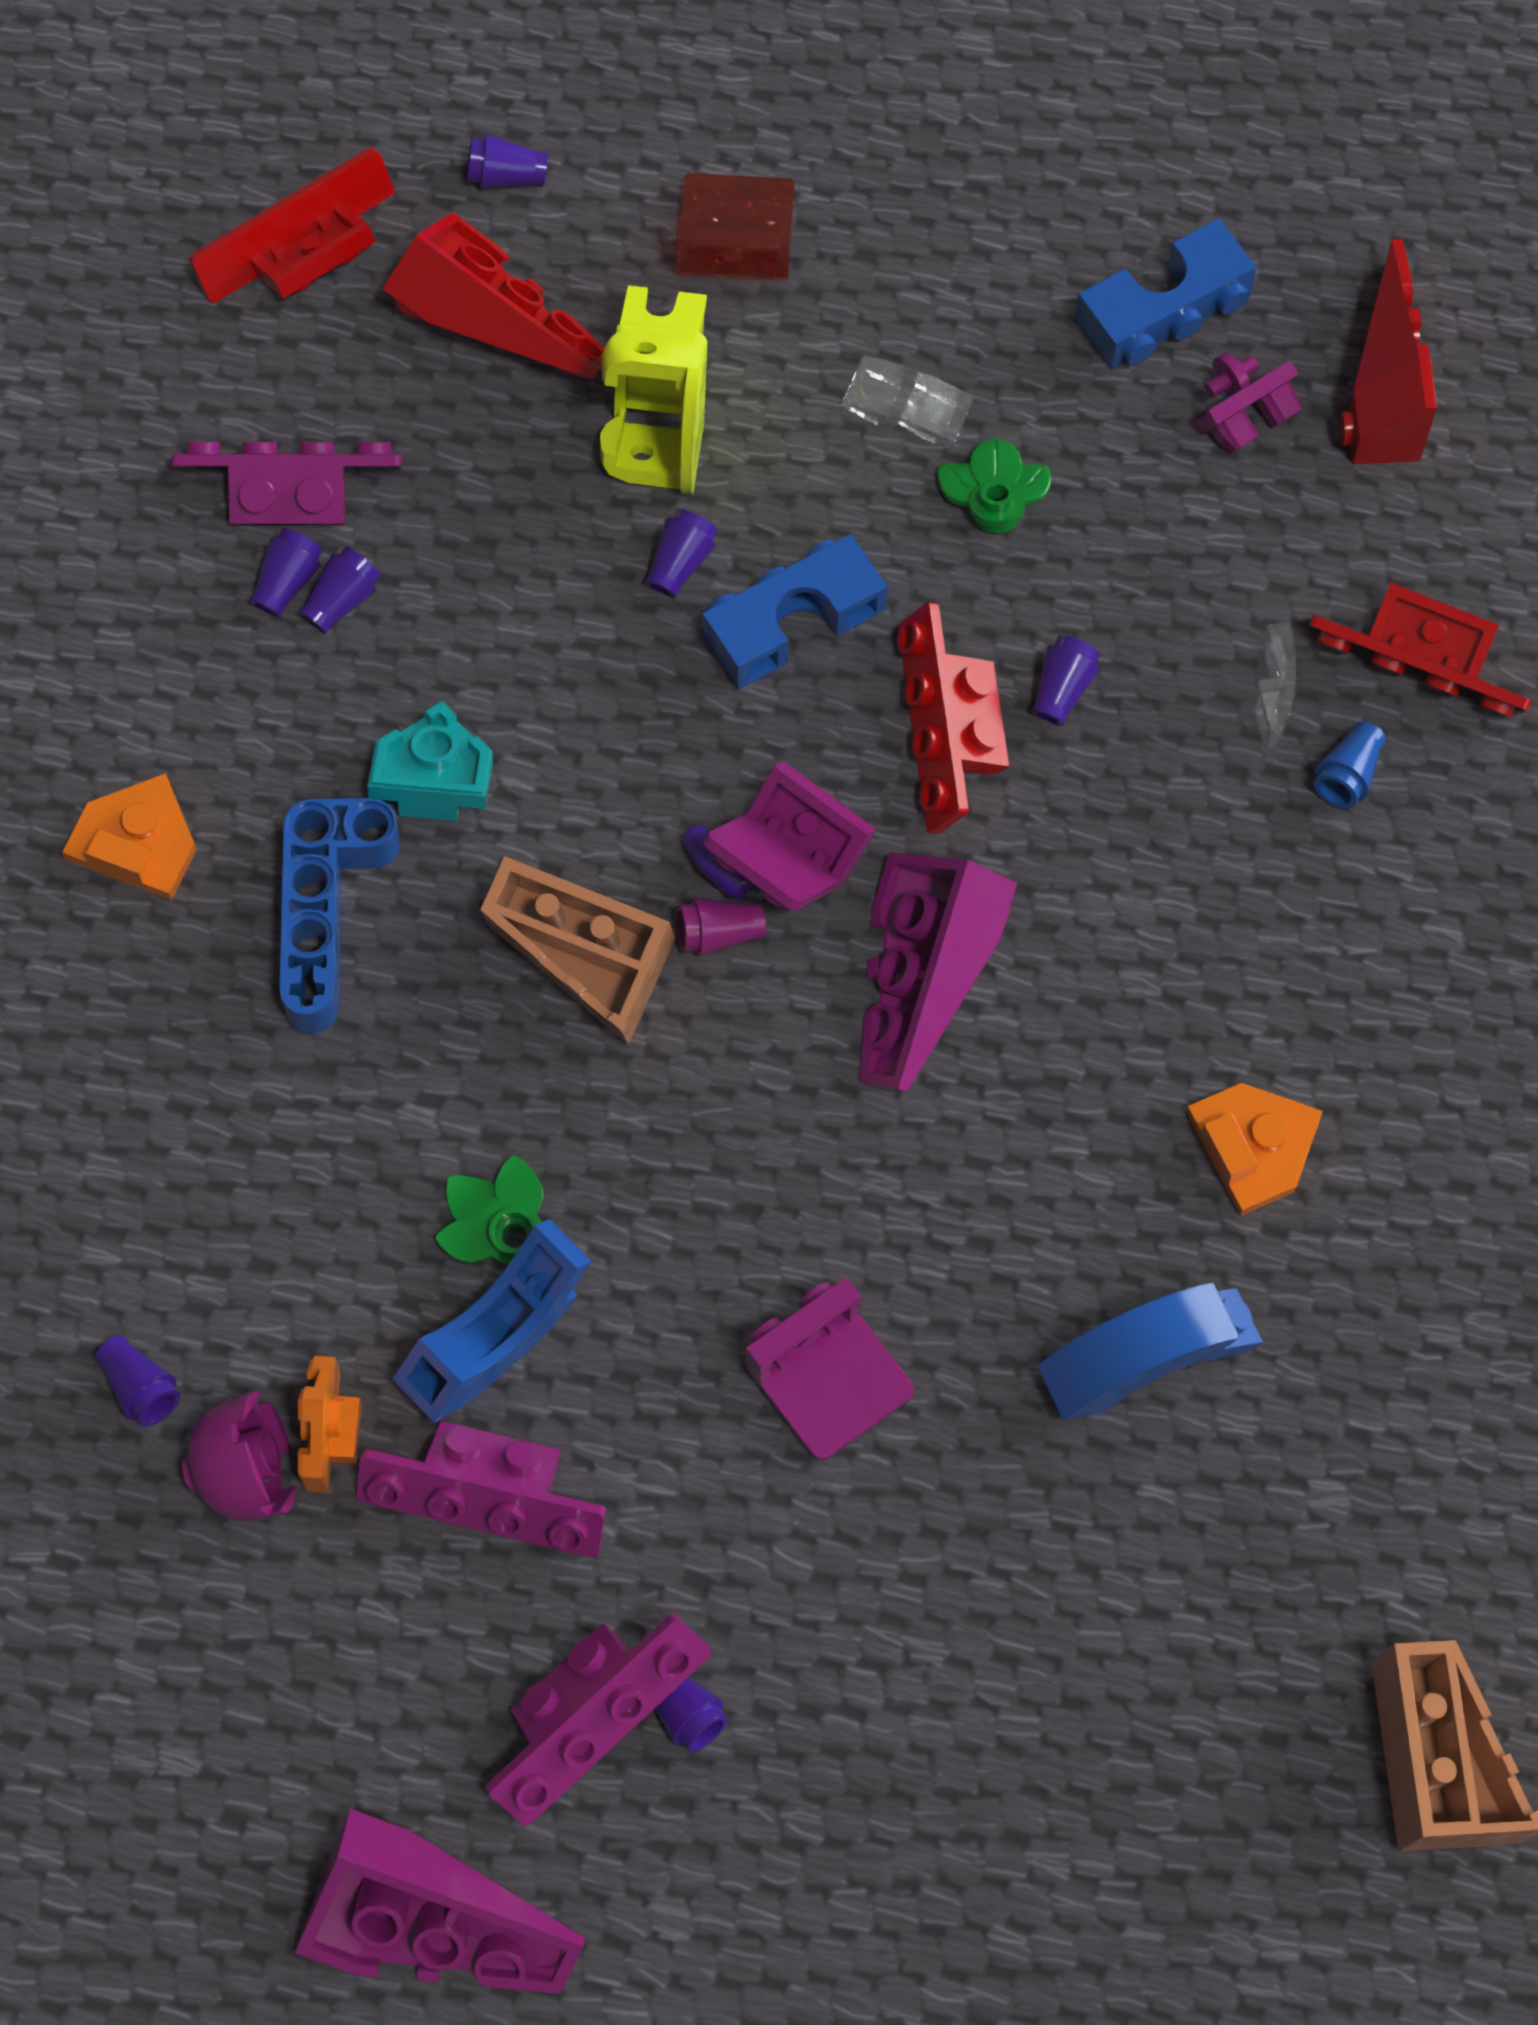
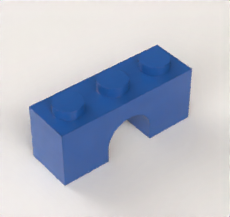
M1220 218L1172 243L1168 271L1179 286L1167 292H1152L1141 287L1125 268L1079 293L1075 321L1111 370L1125 362L1132 366L1137 365L1148 359L1155 352L1157 345L1175 336L1177 340H1183L1194 334L1202 326L1204 319L1219 311L1227 315L1240 309L1250 298L1257 267Z
M852 534L836 542L826 540L812 548L806 555V558L787 568L779 566L769 570L760 577L756 585L737 595L735 593H728L711 603L707 611L702 613L703 638L737 689L740 690L788 664V639L778 625L784 617L798 611L816 613L824 618L835 635L839 636L886 610L888 586Z

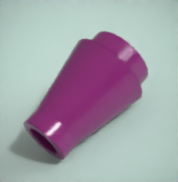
M692 897L690 904H681L676 908V933L679 947L682 952L695 951V955L699 957L746 941L764 939L766 935L764 908L761 903L742 904Z

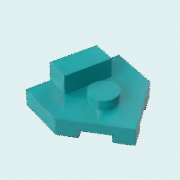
M443 701L424 711V718L399 732L397 729H394L376 740L368 781V798L398 802L399 816L457 821L459 807L486 809L493 767V751L478 736L473 737L457 721V715Z

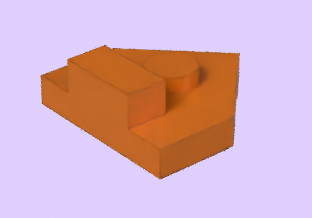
M165 773L87 802L62 854L67 861L172 901L196 853V847Z
M1244 1083L1237 1084L1193 1103L1186 1110L1196 1133L1240 1216L1295 1192L1323 1112Z
M314 1356L313 1359H310L307 1379L314 1380V1387L305 1386L304 1389H301L298 1399V1420H301V1440L308 1441L307 1448H299L298 1476L303 1488L307 1492L328 1493L331 1463L356 1464L362 1402L360 1397L338 1396L341 1372L336 1357Z

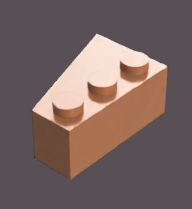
M504 856L481 907V912L489 927L628 1045L675 941L670 922Z

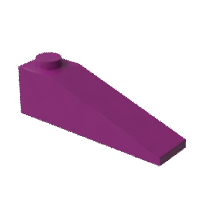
M889 852L872 907L871 927L885 928L883 957L868 959L867 978L877 979L880 986L879 1003L872 1006L864 1015L859 1083L901 1092L908 1091L999 943L1018 883L970 860Z
M350 1809L326 1862L295 1953L359 1976L378 1977L380 1962L418 1966L417 1981L439 1983L440 1971L459 1969L474 1971L476 1980L483 1987L561 1994L584 1947L585 1937L414 1832Z

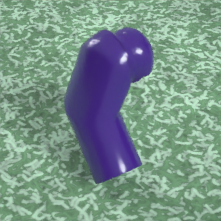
M697 825L687 830L682 838L685 849L698 869L729 898H745L746 892L758 888V886L742 874L730 872L716 861L715 854L704 845V840L709 833L706 826Z

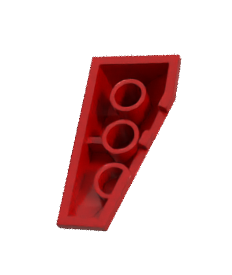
M454 212L415 236L383 287L384 291L395 298L396 306L413 318L423 319L427 323L591 380L602 373L601 359L604 347L570 314L560 310H553L549 313L542 306L544 298L541 294L545 290L533 278H528L524 281L506 272L501 265L508 261L510 256L496 243Z
M1403 239L1391 240L1348 411L1340 412L1339 416L1340 443L1342 446H1351L1353 464L1420 461L1437 410L1428 344H1420L1419 330H1421L1422 326L1419 308L1411 309L1413 302V280Z

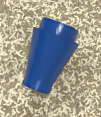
M1364 721L1356 723L1351 732L1316 766L1314 788L1325 802L1338 808H1351L1356 802L1362 801L1367 797L1380 750L1386 742L1385 734L1379 727Z

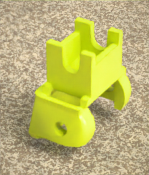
M628 285L620 325L617 326L616 333L610 337L602 352V380L605 386L615 387L614 419L605 424L600 434V458L609 475L626 483L680 489L681 494L693 495L704 428L708 343L703 335L707 295L679 292L673 311L666 316H655L646 310L648 288ZM627 408L682 415L680 429L625 422ZM638 453L648 454L650 458L646 460H638L635 459L633 456Z

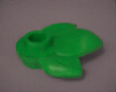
M990 438L979 443L971 454L970 463H941L937 471L938 484L946 499L952 503L968 507L977 526L990 533H1004L1013 529L1023 516L1025 506L1043 499L1051 487V473L1048 466L1041 464L1022 466L1020 453L1016 447L1000 438Z
M515 1155L511 1156L504 1163L498 1173L495 1184L488 1180L470 1176H449L446 1190L447 1204L455 1222L443 1228L436 1235L435 1239L446 1254L455 1260L473 1264L494 1259L499 1264L508 1266L522 1244L517 1247L508 1246L503 1241L505 1233L511 1229H520L526 1234L527 1238L533 1228L542 1223L537 1216L544 1195L540 1180L533 1169Z

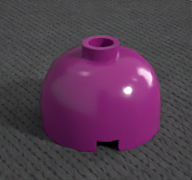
M256 1391L231 1398L208 1410L196 1422L188 1444V1456L184 1457L182 1462L183 1476L189 1490L192 1493H199L206 1505L218 1515L241 1522L264 1520L286 1514L293 1508L297 1495L296 1484L283 1489L280 1453L291 1455L286 1428L276 1408L270 1401L258 1405L256 1401L261 1393ZM270 1479L268 1482L263 1484V1480Z

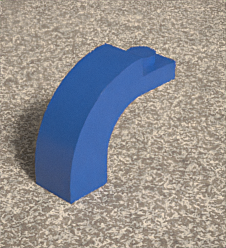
M550 1219L536 1225L499 1279L476 1303L450 1323L419 1338L393 1377L394 1382L433 1422L460 1409L479 1396L552 1329L578 1296L573 1291V1288L592 1261Z
M1209 1283L1172 1293L1127 1311L1074 1339L1037 1366L1062 1420H1069L1109 1410L1134 1391L1173 1371L1203 1361L1241 1355L1251 1351L1263 1341L1252 1321L1251 1312L1243 1302L1237 1288L1217 1291L1214 1283Z

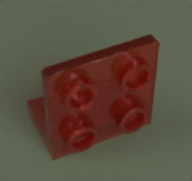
M686 174L684 177L681 219H678L677 225L678 274L789 280L795 191L794 180L791 178Z

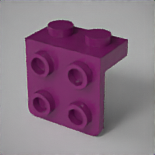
M782 762L773 767L748 813L711 830L704 840V845L715 854L716 861L730 872L742 874L761 888L762 895L770 903L784 909L799 910L844 884L876 829L786 762Z
M847 1277L833 1287L828 1282L815 1287L799 1302L801 1309L783 1322L776 1317L761 1325L749 1337L751 1344L746 1347V1370L811 1456L819 1461L831 1458L908 1403L914 1394L912 1381L861 1317V1295Z

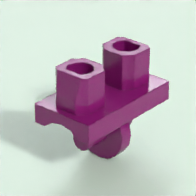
M1227 352L1222 353L1214 358L1212 368L1215 377L1206 382L1204 388L1211 398L1218 396L1222 392H1225L1229 398L1214 406L1191 423L1201 435L1211 431L1218 443L1230 455L1260 436L1244 409L1256 403L1271 428H1274L1302 410L1297 395L1289 383L1299 373L1291 360L1250 384L1248 376L1259 370L1256 359L1253 356H1248L1239 362L1233 355Z

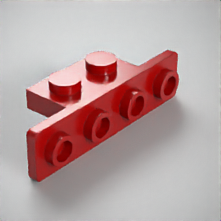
M374 147L365 149L191 254L188 260L205 298L212 304H215L258 277L284 299L292 293L305 290L315 279L338 265L351 262L358 256L359 252L376 243L369 224L361 219L359 215L395 193L380 152Z
M1390 583L1369 636L1314 614L1309 625L1311 627L1321 630L1317 638L1318 642L1346 653L1350 652L1353 643L1375 651L1371 659L1372 663L1402 675L1407 664L1429 673L1425 684L1458 696L1461 686L1467 687L1483 694L1479 705L1511 718L1516 707L1527 711L1532 701L1478 679L1500 626L1499 624L1397 584Z
M925 602L898 625L897 645L902 656L906 684L905 699L909 705L913 733L912 749L917 761L921 788L920 804L924 810L927 832L940 834L968 813L969 807L963 771L987 775L999 774L1009 767L994 662L946 654L939 605Z

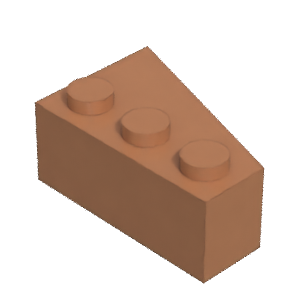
M1456 1640L1394 1643L1371 1661L1398 1852L1524 1843L1538 1835V1810L1532 1811L1515 1776V1774L1519 1773V1770L1511 1754L1505 1755L1488 1720L1492 1714Z

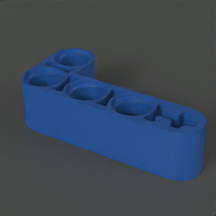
M373 798L308 799L293 805L285 816L283 827L280 995L287 1020L293 1028L301 1033L315 1034L323 1032L331 1027L337 1019L339 1011L342 869L383 867L392 862L399 853L401 842L395 812L382 800ZM379 828L386 831L378 840L366 841L359 838L361 833L367 829ZM321 829L327 832L318 841L307 842L300 839L303 833L308 830ZM320 883L326 886L323 892L317 896L306 897L298 893L307 884ZM315 937L325 941L321 948L313 952H303L297 949L298 945L307 938ZM305 977L314 980L317 995L313 998V1005L302 1006L301 1004L306 1000L307 985Z

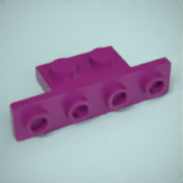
M193 441L186 442V452L171 454L172 466H228L230 524H344L346 522L345 466L404 465V453H391V442H357V453H334V442H300V453H277V442H243V452H220V442Z
M440 1421L425 1462L366 1449L363 1451L359 1463L356 1498L360 1502L590 1558L598 1557L606 1517V1508L604 1506L550 1493L559 1466L561 1449L445 1421Z
M669 1614L630 1651L627 1650L620 1637L605 1623L601 1624L589 1637L578 1642L559 1665L540 1682L532 1685L526 1691L523 1698L510 1709L530 1744L486 1785L489 1796L522 1825L528 1826L533 1823L711 1657L712 1650L708 1644L676 1614Z

